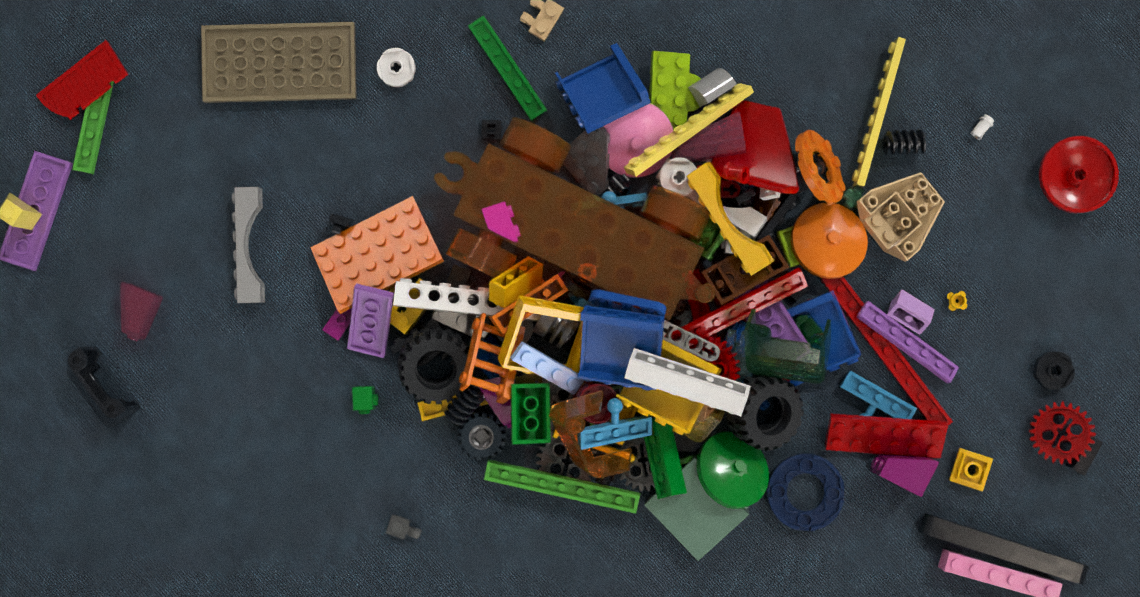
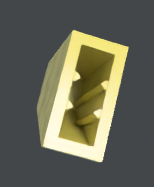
M12 193L8 194L0 206V219L13 227L32 230L42 216L40 212Z

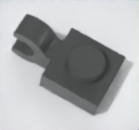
M392 514L386 533L401 539H405L406 534L418 539L422 530L409 526L411 520Z

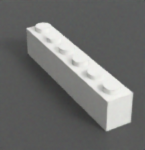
M636 348L632 352L624 377L632 382L641 383L653 389H659L672 395H678L690 401L699 402L711 408H717L739 416L743 413L751 387Z

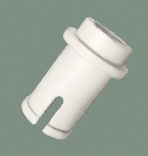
M986 114L979 118V123L970 132L978 140H981L988 128L993 126V118Z

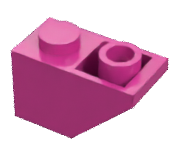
M504 201L482 209L490 231L514 243L519 242L517 237L521 236L518 225H513L511 217H514L511 205L507 206Z

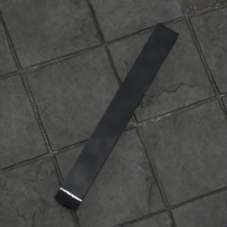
M924 513L919 532L1081 585H1084L1089 566L927 513Z

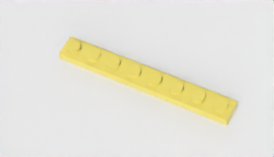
M901 37L891 42L888 49L890 57L883 66L885 74L878 84L880 92L879 96H876L872 107L875 110L873 115H870L867 126H870L869 131L863 137L862 144H864V149L858 155L857 162L859 167L852 176V181H854L853 187L862 188L866 183L906 39Z
M739 83L732 87V90L728 93L720 95L717 101L705 106L703 111L691 116L688 119L689 121L675 127L672 133L661 137L658 143L646 148L644 153L638 157L632 158L624 166L626 173L637 177L754 93L752 86Z

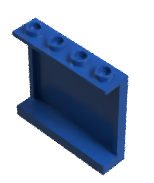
M617 43L610 46L613 55L561 79L559 73H555L557 77L555 84L559 92L563 91L564 101L566 104L570 103L568 106L572 115H577L575 119L579 127H584L587 134L651 103L647 89Z
M833 290L787 309L793 320L802 314L811 315L825 332L824 335L810 346L814 353L797 363L799 368L789 381L794 386L804 383L805 378L811 377V379L820 377L823 371H835L843 363L850 365L859 361L858 357L861 356V351Z
M585 305L581 312V321H583L581 360L577 379H583L586 382L598 381L606 385L618 384L627 388L638 387L647 391L656 390L650 386L632 382L624 377L634 348L661 357L665 316Z

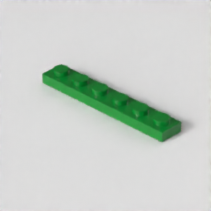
M483 15L468 25V28L531 122L547 112L546 107L485 16Z

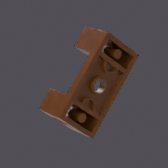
M770 235L757 242L765 245L774 262L752 276L740 273L739 269L742 267V261L739 256L736 257L734 254L701 272L700 281L717 309L738 299L739 296L767 281L771 282L787 274L789 266Z

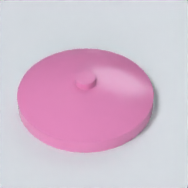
M650 103L603 126L610 134V143H608V154H610L609 168L620 175L625 174L627 177L635 178V176L626 173L624 166L632 158L644 153L646 148L658 143L661 137L673 132L670 120L661 109ZM672 152L637 177H644L659 170Z

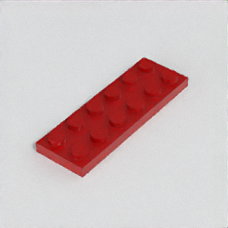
M830 413L825 449L831 451L941 458L948 424L943 421Z

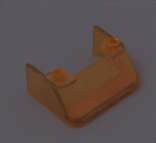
M603 391L556 403L551 406L549 414L573 463L595 478H603L630 471L632 453L631 448L594 457L590 448L581 450L578 445L577 433L582 432L585 428L584 417L601 413Z

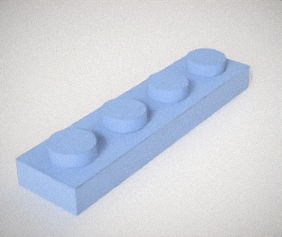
M521 341L510 357L512 361L575 395L584 382L583 379H577V372Z

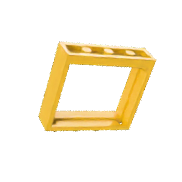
M519 295L498 356V361L502 368L509 369V371L518 370L526 374L534 373L510 358L525 312L581 322L567 363L563 364L578 373L581 360L583 326L581 312L584 307Z

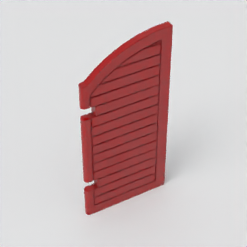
M105 40L36 94V96L46 108L71 120L79 114L77 108L81 106L84 110L112 88L110 82L114 81L117 84L129 74L109 42Z

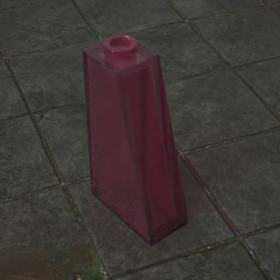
M736 112L699 131L671 152L672 159L681 157L691 162L746 153L740 112Z

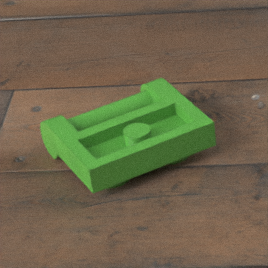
M707 215L686 244V247L711 262L714 258V253L724 241V238L719 233L720 227L717 223H713Z

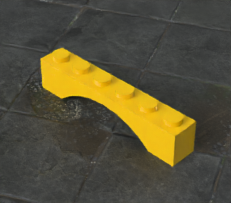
M711 162L703 164L688 174V185L693 191L696 190L698 193L699 202L709 210V217L713 223H717L720 227L721 236L725 240L728 239L731 244L730 249L736 257L739 256L742 261L741 266L743 270L752 276L774 262L764 244L753 241L743 235L729 220L721 201V178Z

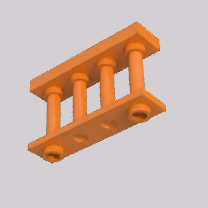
M482 313L472 323L471 328L474 330L465 369L459 377V383H461L460 390L464 391L471 384L495 392L497 395L496 402L504 404L511 398V384H514L516 370L509 371V369L476 358L478 348L499 355L501 347L481 341L482 331L503 338L506 335V332L499 334L495 326L484 323L486 314ZM520 326L511 356L521 341H523L526 329L523 326ZM474 366L499 374L501 377L500 383L496 385L472 377Z

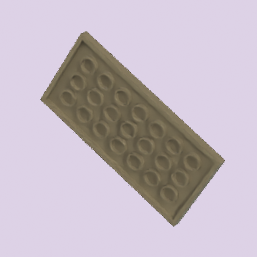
M354 22L201 26L202 97L204 103L357 99Z

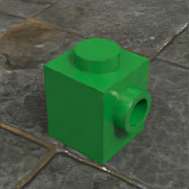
M375 386L352 387L353 410H359V414H368L370 410L375 409V405H378V394H375Z

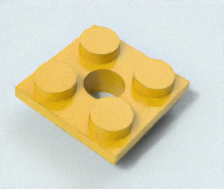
M959 448L949 481L983 492L993 458ZM970 465H975L976 472L973 475L968 474V467Z

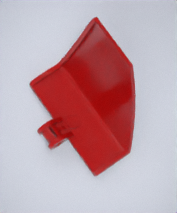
M745 100L738 103L732 108L724 134L711 162L716 172L726 180H733L741 184H749L780 193L796 194L799 190L798 180L781 109Z

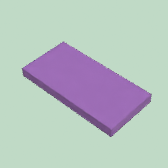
M356 283L347 349L381 358L385 357L394 300L393 292Z

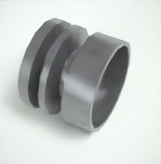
M557 298L553 300V302L563 303ZM542 315L532 331L542 338L548 332H551L552 336L549 342L552 344L557 336L560 340L556 347L560 349L562 345L569 341L577 329L579 321Z

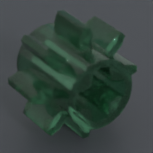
M858 185L854 188L849 186L842 196L845 200L843 205L848 209H852L853 206L858 209L857 201L863 197L865 190Z

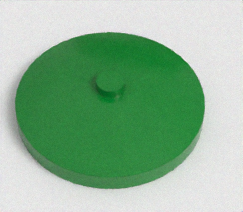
M728 431L718 433L709 438L698 452L696 468L699 481L705 492L718 504L731 509H742L756 503L764 495L769 482V470L761 450L739 440L732 432Z

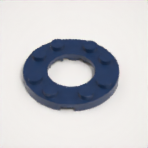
M801 453L787 457L774 468L769 477L767 499L772 512L783 524L795 530L815 531L829 525L838 516L844 503L845 487L839 471L832 463L814 454ZM803 473L815 475L820 479L824 488V496L821 503L816 508L807 511L796 509L787 498L789 482L793 477Z

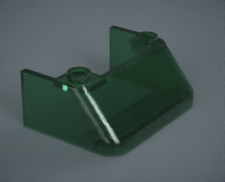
M751 309L744 329L747 370L756 375L815 384L822 383L827 371L831 345V320L827 319L823 333L813 334L810 343L772 338V331L769 327L756 324V309Z

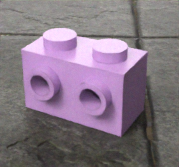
M901 289L891 301L887 315L920 335L931 323L935 309Z

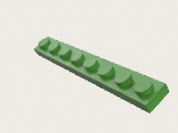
M488 460L484 477L486 481L635 514L640 499L639 492L494 460Z

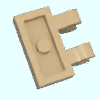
M530 0V5L540 10L536 19L523 12L520 21L530 26L529 33L545 42L564 8L552 0H547L545 3L542 0Z

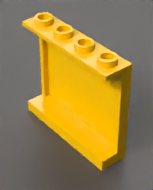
M665 340L662 342L661 357L709 373L720 374L721 368ZM623 387L621 393L616 395V397L621 399L623 405L637 407V412L647 417L650 414L656 417L654 421L663 426L666 423L673 426L672 430L680 435L684 433L690 434L704 406L702 403L690 401L687 398L672 395L659 389L647 391L638 387Z

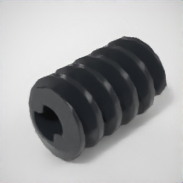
M919 129L916 132L914 130H902L901 132L899 130L894 132L886 131L883 139V152L885 155H887L888 149H890L892 155L895 154L896 149H898L899 154L903 153V149H905L906 154H910L911 148H913L914 154L918 153L919 148L922 154L925 153L926 138L922 130Z
M470 384L464 391L456 394L457 398L452 399V403L447 405L448 410H445L444 413L454 424L463 425L471 414L475 412V409L480 406V403L484 401L485 397L482 390Z

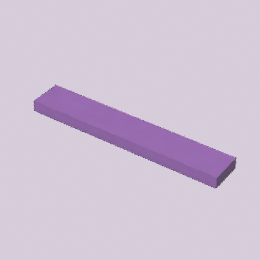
M866 301L856 318L947 384L951 383L959 369L957 365L871 302Z

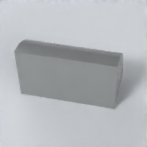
M717 68L688 88L699 107L737 84L726 70Z

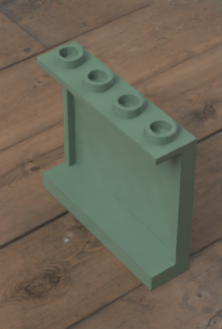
M695 454L693 459L682 468L687 493L664 499H657V494L655 493L645 500L644 505L699 561L749 515V506L742 509H731L715 502L705 492L699 481L696 468L697 456Z

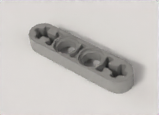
M664 320V328L668 330L667 333L663 331V340L707 361H714L719 357L720 349L718 346ZM675 330H679L681 333V337L677 341H673L671 338V334ZM693 338L697 339V347L690 349L688 342ZM702 346L707 349L712 348L714 351L713 355H708L707 352L701 350Z

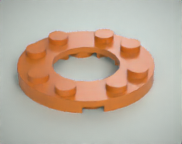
M813 130L800 133L796 138L795 151L798 153V165L807 186L819 201L824 200L826 205L839 202L846 188L839 168L841 166L840 160L837 156H834L830 142L824 140ZM813 152H819L818 156L822 158L825 167H828L826 176L829 182L827 183L818 174V168L813 161Z

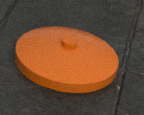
M826 203L813 205L806 209L793 225L791 247L794 256L806 271L815 276L826 279L843 277L854 271L866 255L868 239L865 227L859 217L845 206L836 203L832 205H826Z

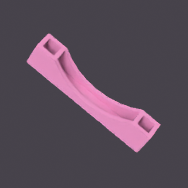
M947 549L942 550L938 565L940 569L949 573L1035 597H1059L1062 583L1054 579L1002 567Z

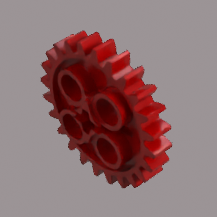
M711 335L705 338V340L715 344L720 349L719 357L716 360L707 361L722 369L719 376L734 381L740 378L736 373L741 370V368L736 367L740 360H734L737 353L730 352L732 346L727 348L726 340L720 343V337L714 339V336ZM698 342L695 343V344H693V345H691V346H689V348H690V349L696 348L697 345H698ZM702 346L701 350L707 352L708 355L710 354V351L713 355L714 351L712 350V348L707 349L704 346Z
M1062 401L1060 407L1053 402V408L1045 405V412L1039 409L1041 416H1033L1037 422H1030V425L1035 429L1029 430V433L1035 435L1030 438V441L1037 442L1033 445V448H1040L1038 455L1045 453L1044 460L1052 457L1053 464L1057 459L1060 460L1061 465H1063L1064 460L1071 464L1072 458L1079 462V455L1086 457L1084 451H1092L1088 444H1095V441L1090 439V437L1096 436V433L1090 432V430L1095 428V425L1088 424L1092 421V418L1085 419L1086 411L1079 413L1080 406L1074 410L1072 409V403L1065 407L1064 401ZM1060 415L1065 420L1062 424H1055L1053 418ZM1073 419L1072 423L1066 429L1067 436H1061L1060 440L1058 441V444L1055 448H1053V443L1059 437L1058 430L1062 431L1065 428L1068 420ZM1073 426H1080L1083 431L1079 435H1074L1070 430ZM1047 431L1054 434L1053 439L1050 441L1042 438V435ZM1063 442H1069L1072 448L1069 451H1063L1060 449V445Z

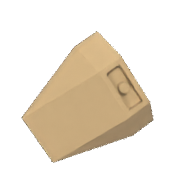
M921 172L871 189L857 201L859 219L865 229L884 252L905 262L921 249L945 203Z

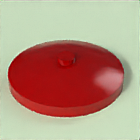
M1073 136L1057 142L1045 153L1039 168V182L1044 195L1054 206L1069 213H1086L1102 207L1113 196L1119 179L1118 165L1112 152L1102 142L1087 136Z

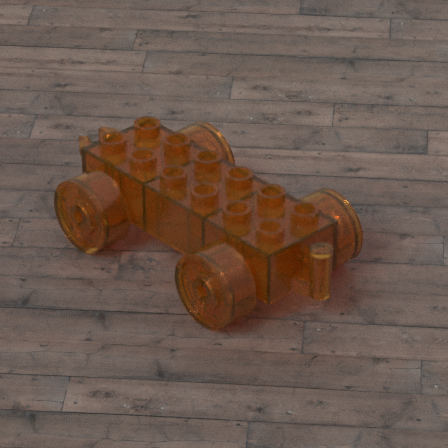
M512 117L500 141V146L512 154L488 143L477 164L463 153L456 151L447 152L444 155V159L449 164L460 165L464 171L463 177L457 182H452L442 173L434 175L436 183L442 190L453 195L462 196L453 215L458 220L480 230L476 236L458 228L446 255L488 276L495 278L514 266L518 257L501 248L502 243L505 242L604 291L660 302L667 308L664 319L666 321L671 319L680 299L708 303L715 297L714 287L708 283L701 284L692 274L704 248L683 238L686 237L694 241L700 240L710 219L709 210L678 193L653 185L639 212L650 220L648 221L547 171L557 174L560 172L571 149V145L538 125ZM504 201L507 206L511 205L514 217H511L513 225H518L521 236L517 237L519 242L514 243L490 231L482 212L483 208Z

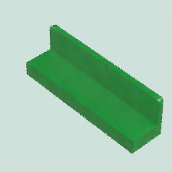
M653 418L652 435L645 436L644 441L657 499L686 494V485L672 426L667 423L663 426L654 421L655 418Z

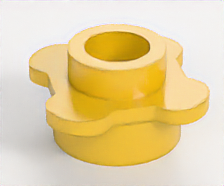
M959 291L955 294L952 292L948 293V309L950 311L966 309V293L964 291Z

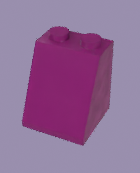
M879 454L871 463V472L922 497L939 462L928 457Z

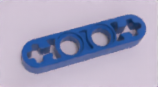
M598 289L591 292L588 300L590 306L665 316L667 310L664 304L657 301Z

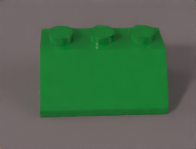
M550 383L511 384L512 444L551 443Z

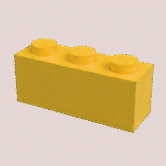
M527 256L489 282V301L504 309L516 301L519 295H525L542 283L543 264Z

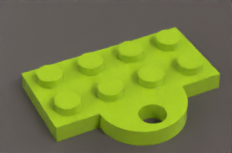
M652 51L649 99L651 104L657 106L666 114L674 131L675 127L687 122L688 112L700 108L688 87L701 78L689 73L690 54Z

